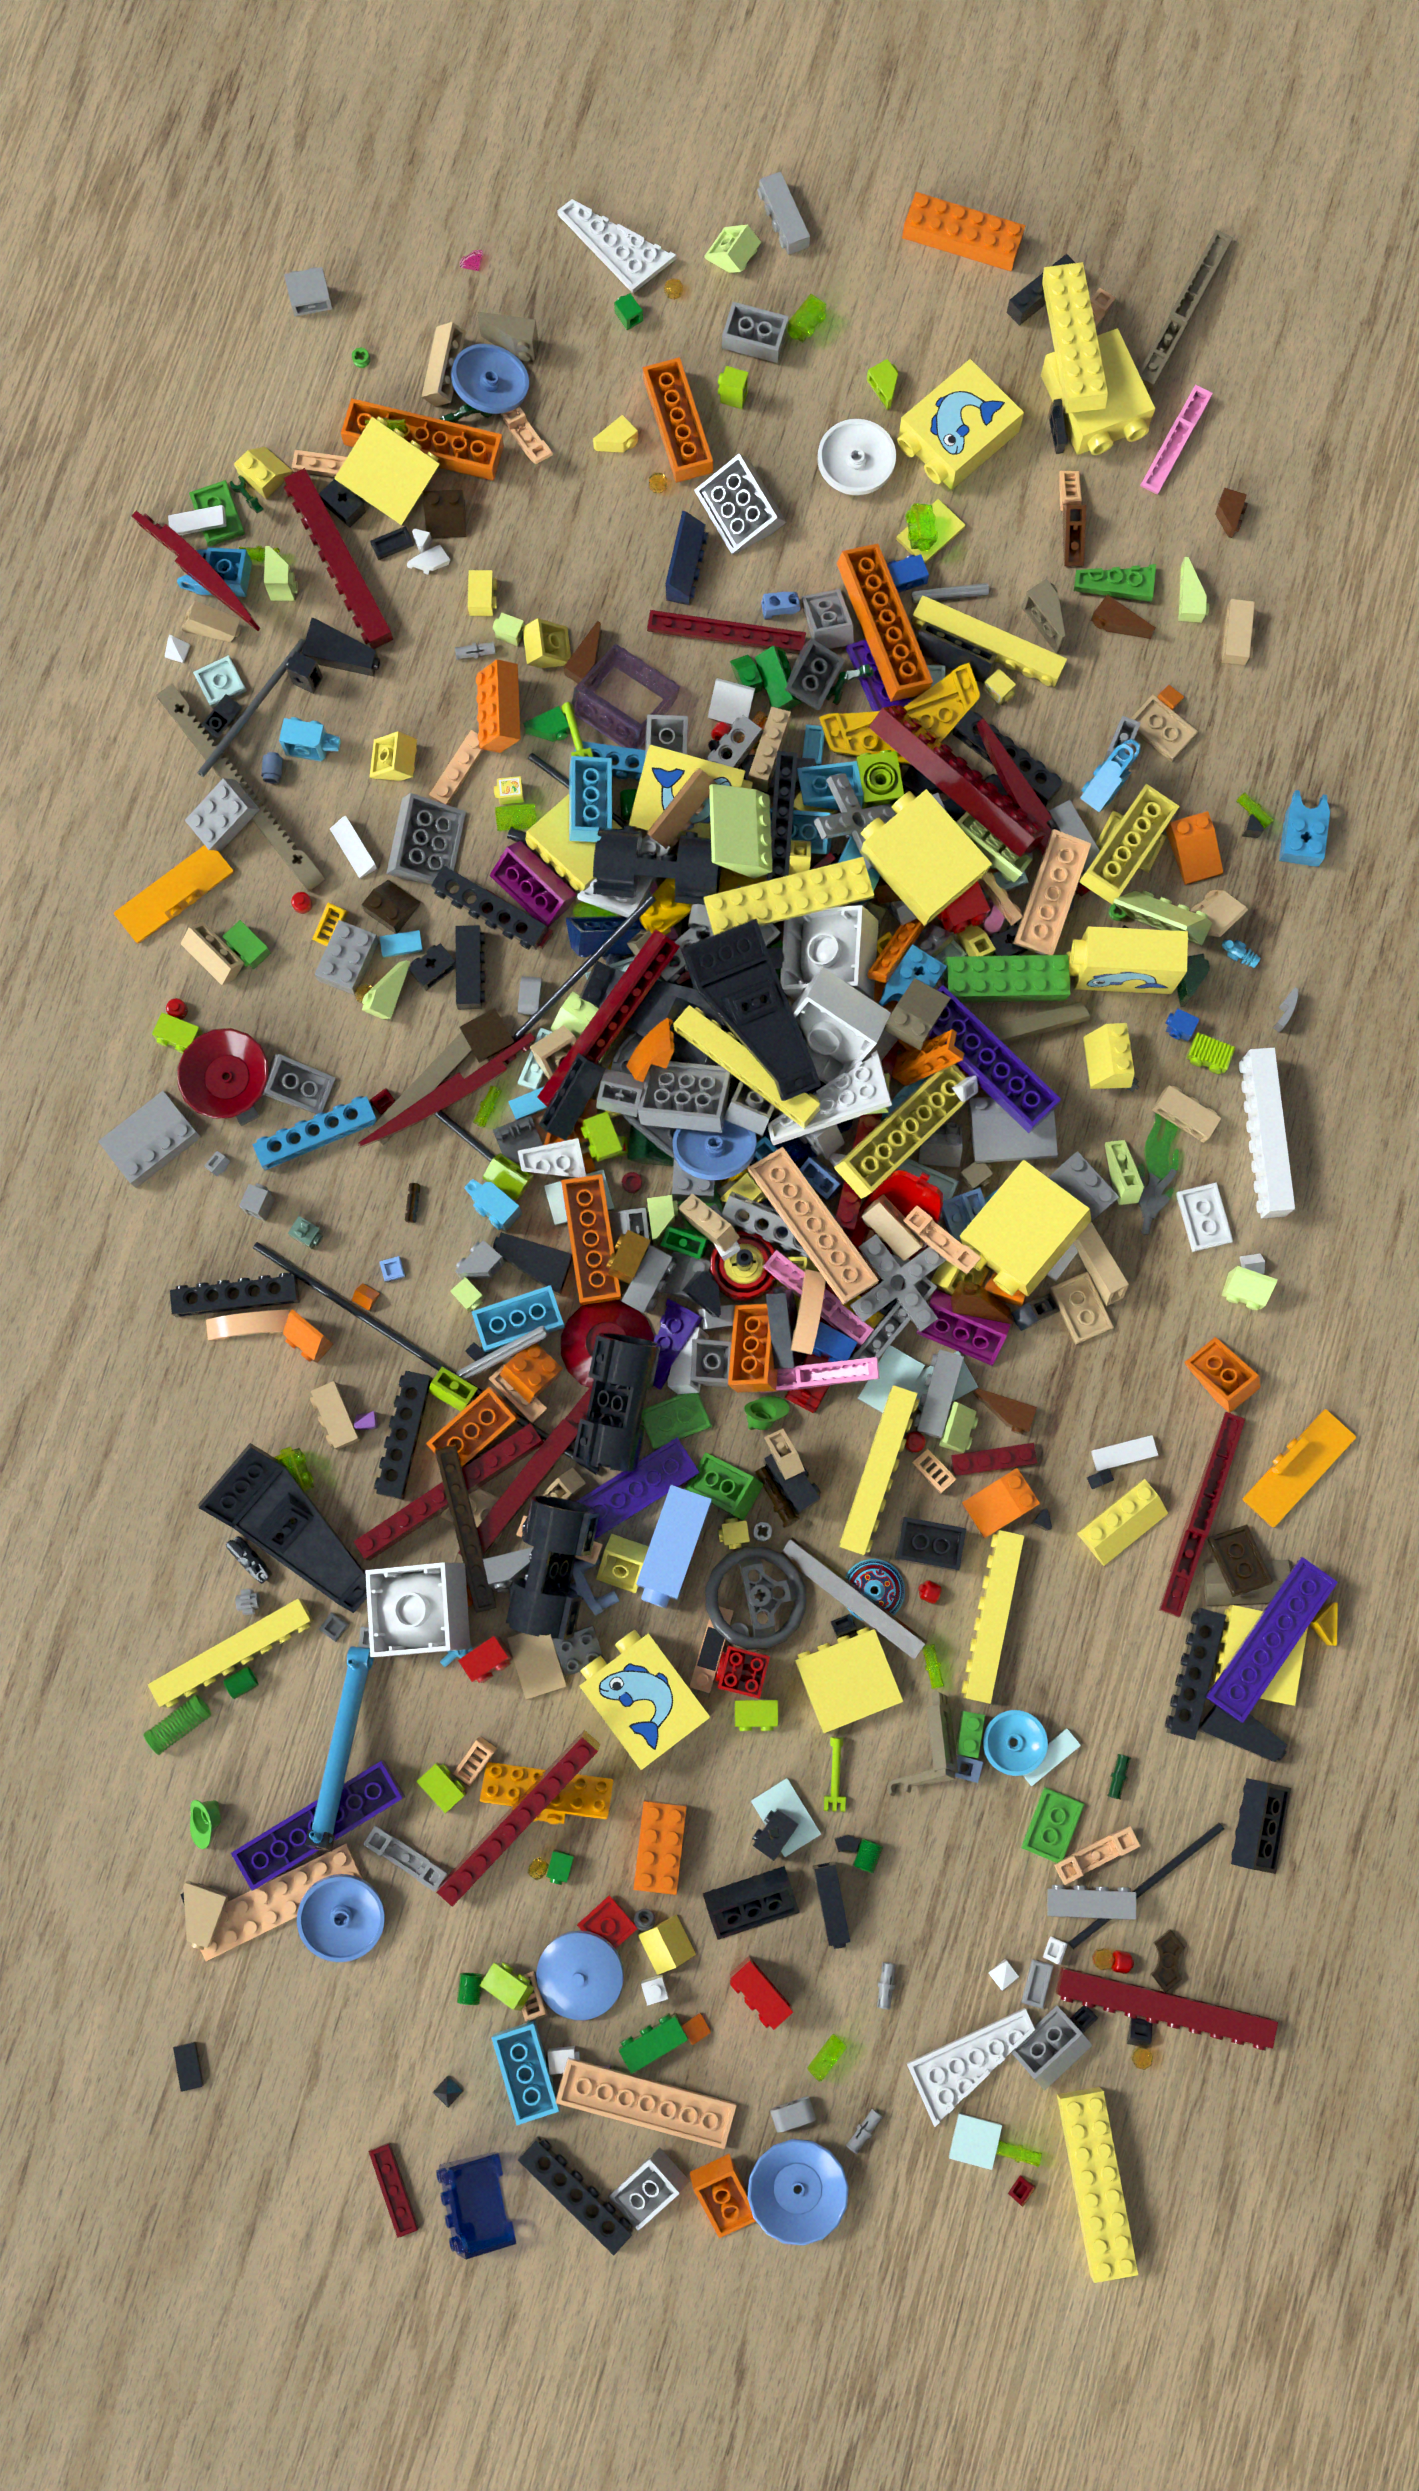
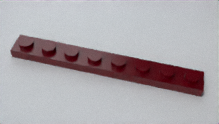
M650 610L647 625L648 632L765 649L777 646L783 648L786 652L793 653L801 652L806 638V632Z

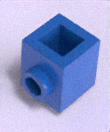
M1177 1008L1174 1014H1169L1165 1022L1168 1025L1166 1032L1175 1039H1183L1188 1042L1199 1022V1018Z

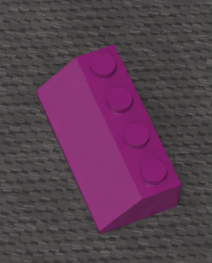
M521 841L506 847L489 875L534 919L543 923L548 928L570 907L577 896L568 885Z
M935 1289L928 1305L938 1319L922 1331L917 1329L916 1334L993 1366L1011 1324L953 1313L950 1300L952 1296Z

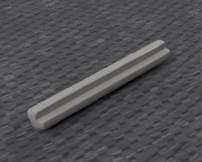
M988 583L913 591L911 597L913 603H919L922 595L935 601L982 596L989 594Z

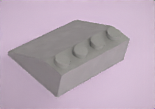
M741 454L734 457L694 490L733 555L773 534L787 523L752 463Z
M413 793L403 797L386 874L404 880L432 884L443 865L454 871L466 811Z
M669 1061L665 1069L651 1064L645 1078L638 1106L640 1124L722 1133L725 1122L724 1117L727 1111L731 1073L722 1066Z
M162 1091L98 1142L130 1184L137 1188L201 1138V1136L166 1093Z
M969 1098L968 1117L975 1163L1058 1157L1054 1110L1032 1132L1028 1133L993 1098Z

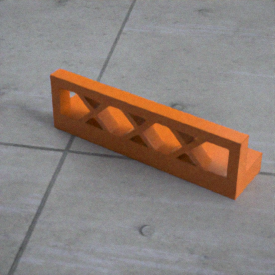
M952 1029L925 1042L921 1050L913 1048L896 1056L892 1077L903 1085L908 1086L962 1061L964 1053L954 1046L957 1032Z

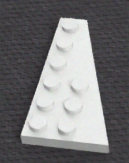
M649 835L642 839L641 854L645 851L657 852V856H663V854L670 853L672 850L669 846L665 849ZM639 875L635 898L593 894V883L597 882V879H595L585 891L582 890L578 894V900L628 918L643 903L656 877Z

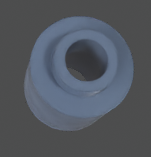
M268 752L267 755L263 756L261 776L266 783L276 784L281 779L283 758L278 753Z

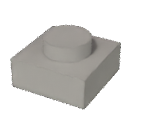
M216 1151L204 1167L218 1177L220 1173L226 1170L227 1165L231 1161Z

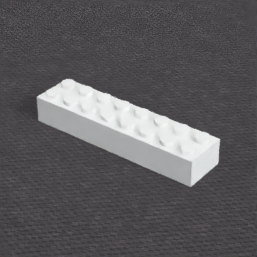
M1275 1047L1250 1049L1239 1062L1240 1073H1243L1244 1078L1241 1086L1242 1092L1246 1094L1244 1110L1245 1113H1248L1249 1119L1246 1127L1247 1132L1251 1135L1249 1150L1250 1153H1253L1254 1159L1251 1167L1252 1172L1256 1175L1254 1190L1255 1193H1258L1259 1199L1256 1203L1257 1212L1261 1215V1219L1286 1217L1295 1210Z

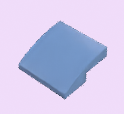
M980 1188L943 1201L942 1215L949 1234L956 1240L960 1239L961 1233L986 1205Z

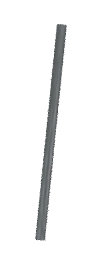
M300 639L205 761L197 772L201 777L208 773L286 672V663L289 657H293L295 651L300 653L303 650L305 640Z

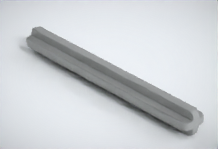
M540 1326L456 1372V1375L466 1381L546 1338L548 1332L544 1326Z

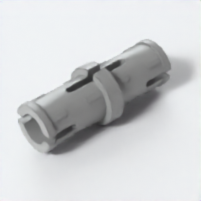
M494 641L476 644L475 642L469 646L455 647L457 660L470 657L477 659L479 658L478 656L496 654Z
M882 1962L877 2007L882 2009H891L892 1991L895 1989L894 1974L896 1964Z
M871 2109L862 2124H858L856 2127L857 2131L846 2146L855 2154H858L868 2138L871 2139L873 2136L872 2132L881 2119H883V2116L876 2110Z

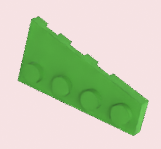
M1156 564L1141 568L1140 565L1127 569L1112 567L1111 570H1103L1102 568L1076 570L1073 591L1105 596L1108 594L1113 597L1152 602Z

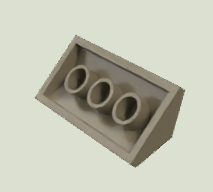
M1288 1560L1264 1561L1273 1583L1232 1597L1218 1563H1203L1206 1606L1270 1603L1290 1573Z

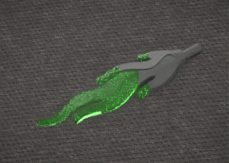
M1155 1113V1123L1147 1137L1144 1148L1149 1175L1147 1187L1145 1186L1144 1166L1142 1163L1138 1166V1173L1144 1186L1138 1202L1142 1218H1144L1141 1234L1144 1235L1150 1234L1152 1220L1155 1219L1156 1214L1170 1200L1174 1189L1171 1187L1164 1195H1162V1192L1176 1175L1179 1165L1178 1148L1173 1152L1171 1166H1169L1168 1158L1170 1146L1178 1128L1175 1124L1165 1119L1164 1134L1161 1140L1157 1142V1135L1162 1121L1161 1116Z

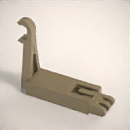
M934 1691L932 1693L933 1706L927 1707L934 1769L891 1780L887 1786L889 1795L894 1796L896 1794L895 1787L904 1784V1790L910 1793L912 1786L955 1779V1773H958L952 1713L948 1696Z

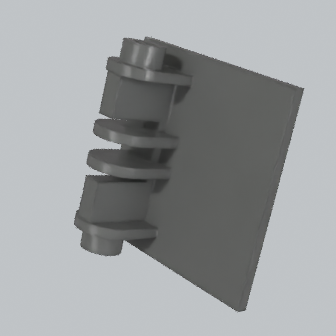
M531 1115L493 1129L502 1154L516 1164L520 1162L519 1150L543 1146Z
M593 1626L575 1631L574 1638L552 1639L565 1677L581 1672L585 1666L600 1655L604 1659Z

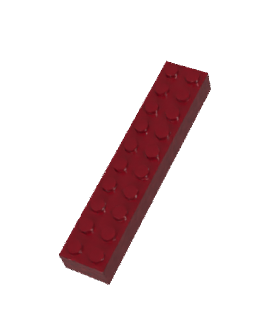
M894 705L880 710L869 726L874 733L1016 855L1022 857L1034 851L1047 834L1043 831L1042 825L1036 821H1031L1028 818V814L1021 808L1017 809L1009 797L1002 796L997 792L998 788L994 784L983 780L980 772L969 768L966 760L955 756L952 753L953 750L948 745L941 744L937 740L938 737L933 732L926 731L919 720L911 718L904 707Z

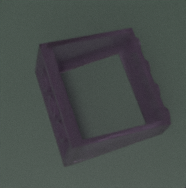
M614 644L574 688L572 698L575 710L574 715L621 747L640 749L646 741L647 718L640 724L595 694L596 690L611 670L616 667L663 698V701L650 715H665L676 701L680 686L629 653L625 648Z

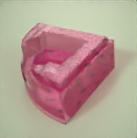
M474 250L473 253L464 256L459 263L460 268L479 271L483 251Z

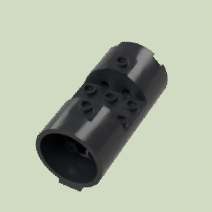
M624 826V829L599 828L597 835L601 836V839L597 840L595 844L593 877L597 878V882L593 883V894L635 898L639 875L675 879V902L705 905V896L719 892L722 866L712 863L711 838L698 837L697 832H686V835H681L678 855L665 853L663 856H657V852L645 851L641 854L642 833L637 830L636 826Z
M599 1333V1335H596L588 1376L594 1379L587 1415H583L580 1418L572 1460L584 1465L610 1468V1470L636 1471L645 1427L640 1425L647 1388H653L661 1350L660 1344L638 1337L615 1333Z
M533 1496L531 1498L528 1517H526L522 1526V1538L525 1543L533 1546V1550L529 1556L531 1562L525 1578L514 1579L509 1589L510 1604L506 1623L509 1624L510 1628L537 1637L551 1634V1638L566 1640L574 1638L582 1596L577 1595V1592L570 1588V1582L576 1555L586 1556L591 1555L600 1514L595 1512L592 1507L558 1497Z

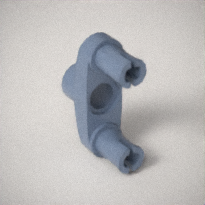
M599 1557L596 1565L575 1559L572 1572L575 1582L570 1584V1588L574 1589L577 1595L582 1596V1600L584 1599L595 1615L602 1613L603 1609L619 1602L615 1591L599 1598L594 1597L585 1579V1571L601 1564Z

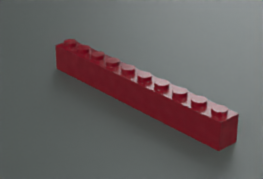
M303 468L285 477L286 486L283 488L288 498H293L294 502L292 505L296 513H301L303 518L300 520L304 529L310 530L311 535H309L313 546L319 547L318 555L322 563L326 562L329 566L326 570L331 579L335 578L337 582L335 587L339 595H344L346 600L343 602L348 612H353L354 617H352L356 628L361 627L363 631L361 637L365 645L369 644L372 649H376L392 641V633L306 469Z
M657 929L653 931L537 1096L541 1102L549 1107L578 1053L595 1061H600L680 948L678 944Z
M898 1041L881 1061L884 1074L889 1073L890 1080L900 1043ZM882 1113L860 1116L852 1150L880 1124ZM844 1181L835 1220L848 1237H852L862 1199Z
M531 1423L462 1468L468 1495L542 1446L544 1441ZM443 1482L353 1541L363 1558L368 1561L372 1560L448 1509L449 1505Z
M583 1730L439 1885L436 1893L453 1907L599 1751L600 1743L587 1731Z
M1065 1967L1060 1969L1056 1994L1061 1996L1060 2000L1073 2003L1074 1999L1082 2001L1083 2006L1095 2008V2005L1103 2006V2010L1110 2013H1116V2010L1123 2011L1125 2016L1137 2019L1138 2015L1146 2017V2021L1159 2024V2021L1167 2022L1168 2027L1180 2029L1181 2026L1188 2027L1189 2032L1199 2035L1202 2034V2031L1208 2032L1210 2037L1223 2040V2036L1232 2038L1231 2042L1239 2045H1244L1245 2042L1252 2043L1253 2048L1266 2051V2047L1272 2049L1274 2047L1278 2022L1274 2019Z

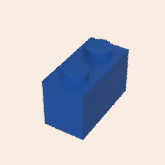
M921 554L917 556L910 555L904 560L887 563L898 593L928 583L929 574Z
M820 1322L812 1354L818 1357L822 1355L829 1359L828 1362L847 1361L858 1342Z

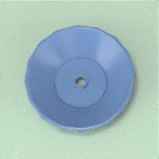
M791 2139L773 2145L758 2158L749 2177L748 2201L753 2218L767 2235L784 2244L804 2246L823 2240L838 2227L847 2209L849 2185L843 2166L830 2150L814 2141ZM796 2185H800L802 2187V2190L800 2192L794 2191V2187Z

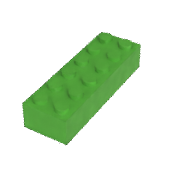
M1068 955L947 957L943 962L947 966L943 973L944 987L961 1003L1065 1001L1071 995Z

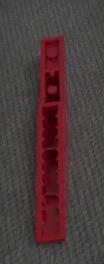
M136 510L131 515L141 528L177 556L175 562L183 572L255 630L259 631L261 629L240 599L219 574L179 534L167 524L163 527L158 523L154 525V521L146 513L142 515Z
M983 718L978 722L977 728L1008 797L1013 801V805L1017 809H1023L1028 814V818L1042 825L1043 831L1047 833L1037 846L1044 856L1052 832L1047 822L1052 819V816ZM1078 882L1075 893L1082 897L1090 889Z
M530 1032L465 1079L460 1072L358 1142V1146L362 1148L403 1131L479 1090L506 1072L507 1068L503 1064L504 1062L508 1065L517 1058L516 1054L521 1050L523 1053L530 1050V1046L535 1041L534 1036Z
M591 1388L587 1390L565 1419L563 1418L477 1527L483 1554L491 1547L553 1470L555 1464L576 1440L580 1418L583 1415H587Z
M1228 1412L1224 1413L1170 1569L1171 1573L1159 1611L1178 1618L1181 1617L1205 1539L1209 1535L1245 1418Z

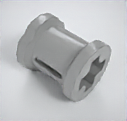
M764 1522L757 1523L753 1530L754 1538L760 1542L767 1541L772 1534L771 1526ZM761 1526L763 1529H768L766 1537L757 1535L759 1532L758 1527Z

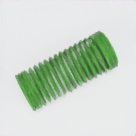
M198 1695L191 1697L189 1701H186V1704L183 1703V1706L177 1708V1711L174 1710V1713L167 1715V1718L164 1717V1720L158 1722V1725L155 1724V1727L145 1731L143 1734L144 1739L157 1755H161L164 1750L170 1748V1745L179 1741L180 1738L189 1734V1731L198 1727V1724L205 1722V1720L211 1717L208 1706Z

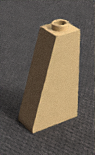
M1090 1222L1073 1243L1103 1304L1107 1307L1124 1298L1129 1284L1094 1225Z

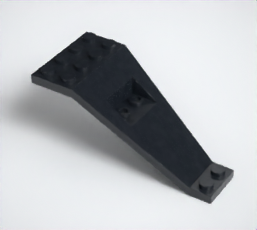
M757 919L749 920L680 948L694 988L775 1081L781 1101H786L821 1086L816 1068L769 956ZM762 995L765 997L763 1003L760 1001ZM743 1003L746 1004V1009H745V1010L742 1009V1004H743Z
M597 961L579 998L600 1008L625 972ZM656 980L625 1024V1026L644 1038L656 1025L666 1018L672 1019L674 1023L682 1014L683 1009L690 1005L694 1009L697 1007L703 1011L704 1017L708 1020H715L724 1032H730L734 1035L696 989ZM742 1004V1009H743V1010L746 1009V1005H745V1004ZM673 1023L671 1024L669 1029L674 1035V1052L672 1054L674 1059L681 1063L720 1066L680 1034H674ZM732 1074L729 1089L736 1091L740 1080Z
M249 1443L199 1502V1509L235 1529L335 1603L354 1613L367 1599L366 1571L361 1568L286 1465Z

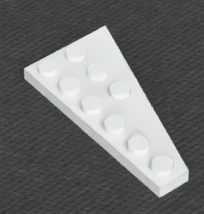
M573 199L557 210L558 216L632 293H635L676 260V254L668 253L662 250L661 246L644 240V237L620 224L616 225L610 222L605 216L601 217L593 213L592 209Z
M878 1051L871 1054L872 1057L863 1063L862 1061L857 1063L855 1068L847 1074L842 1073L816 1091L817 1094L814 1096L819 1099L820 1111L805 1129L784 1113L768 1123V1130L773 1145L891 1106L892 1101Z
M1025 2008L907 2063L934 2127L964 2097L968 2096L998 2064L1002 2063L1006 2056L1035 2031Z

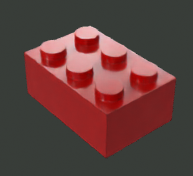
M493 1636L460 1658L458 1662L471 1682L484 1683L493 1677L492 1672L495 1670L502 1671L511 1665L510 1660L513 1659V1656L501 1638Z
M750 1956L730 1972L731 1987L737 1994L743 1993L745 1996L744 2002L752 2011L756 2009L759 2012V2020L766 2028L770 2026L775 2030L793 2013L791 2004Z

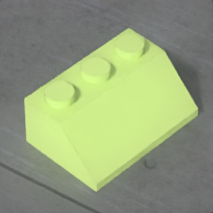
M572 991L560 1008L551 1031H555L564 1025L577 1040L599 1009L579 998L580 996ZM622 1028V1030L620 1031V1033L617 1035V1037L615 1038V1040L612 1042V1044L610 1045V1047L608 1048V1050L605 1052V1054L603 1055V1057L600 1059L599 1063H601V1062L603 1061V1059H604L605 1056L608 1054V1052L610 1051V1049L613 1047V1045L616 1043V1041L618 1040V1038L621 1036V1034H622L623 1031H624L623 1028Z

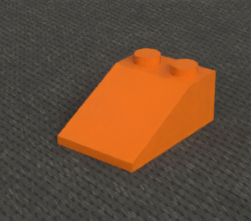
M1208 811L1169 823L1165 831L1185 885L1223 874L1215 829Z
M293 1309L289 1312L283 1335L287 1337L285 1342L293 1349L298 1346L303 1351L301 1355L309 1362L313 1359L318 1363L333 1346V1343Z
M1216 1337L1184 1362L1214 1400L1229 1413L1261 1388L1259 1375Z
M1018 1468L963 1501L962 1504L983 1538H986L1033 1509L1040 1502Z
M730 2154L690 2172L693 2190L719 2238L756 2222L748 2201L747 2189Z

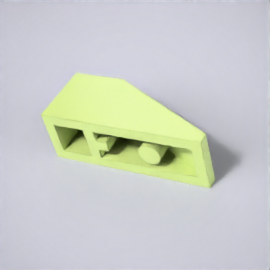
M1185 557L1181 565L1178 621L1202 623L1205 615L1208 616L1209 603H1206L1207 595L1189 557Z
M406 960L397 963L365 994L362 1001L364 1004L363 1011L381 1019L392 1017L410 961Z
M1125 1140L1105 1142L1112 1188L1119 1196L1117 1199L1118 1204L1138 1203L1144 1186Z

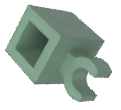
M298 1216L288 1232L292 1238L310 1249H313L314 1245L318 1246L323 1237L321 1235L323 1232L320 1228Z

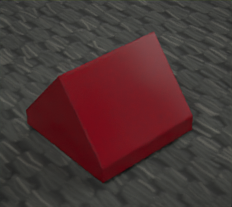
M385 1088L370 1099V1102L381 1115L391 1107L395 1099Z
M1020 2175L1008 2194L1023 2207L1036 2186Z

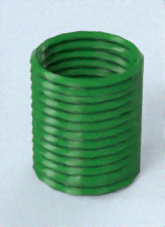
M626 789L619 793L621 818L624 820H630L637 789Z
M249 1666L237 1671V1673L235 1672V1674L223 1681L233 1699L239 1698V1696L259 1685L255 1674Z
M862 1839L853 1866L874 1873L881 1856L880 1854H882L883 1846Z
M460 1973L456 2002L463 2005H479L481 1996L480 1984L483 1976L476 1973Z

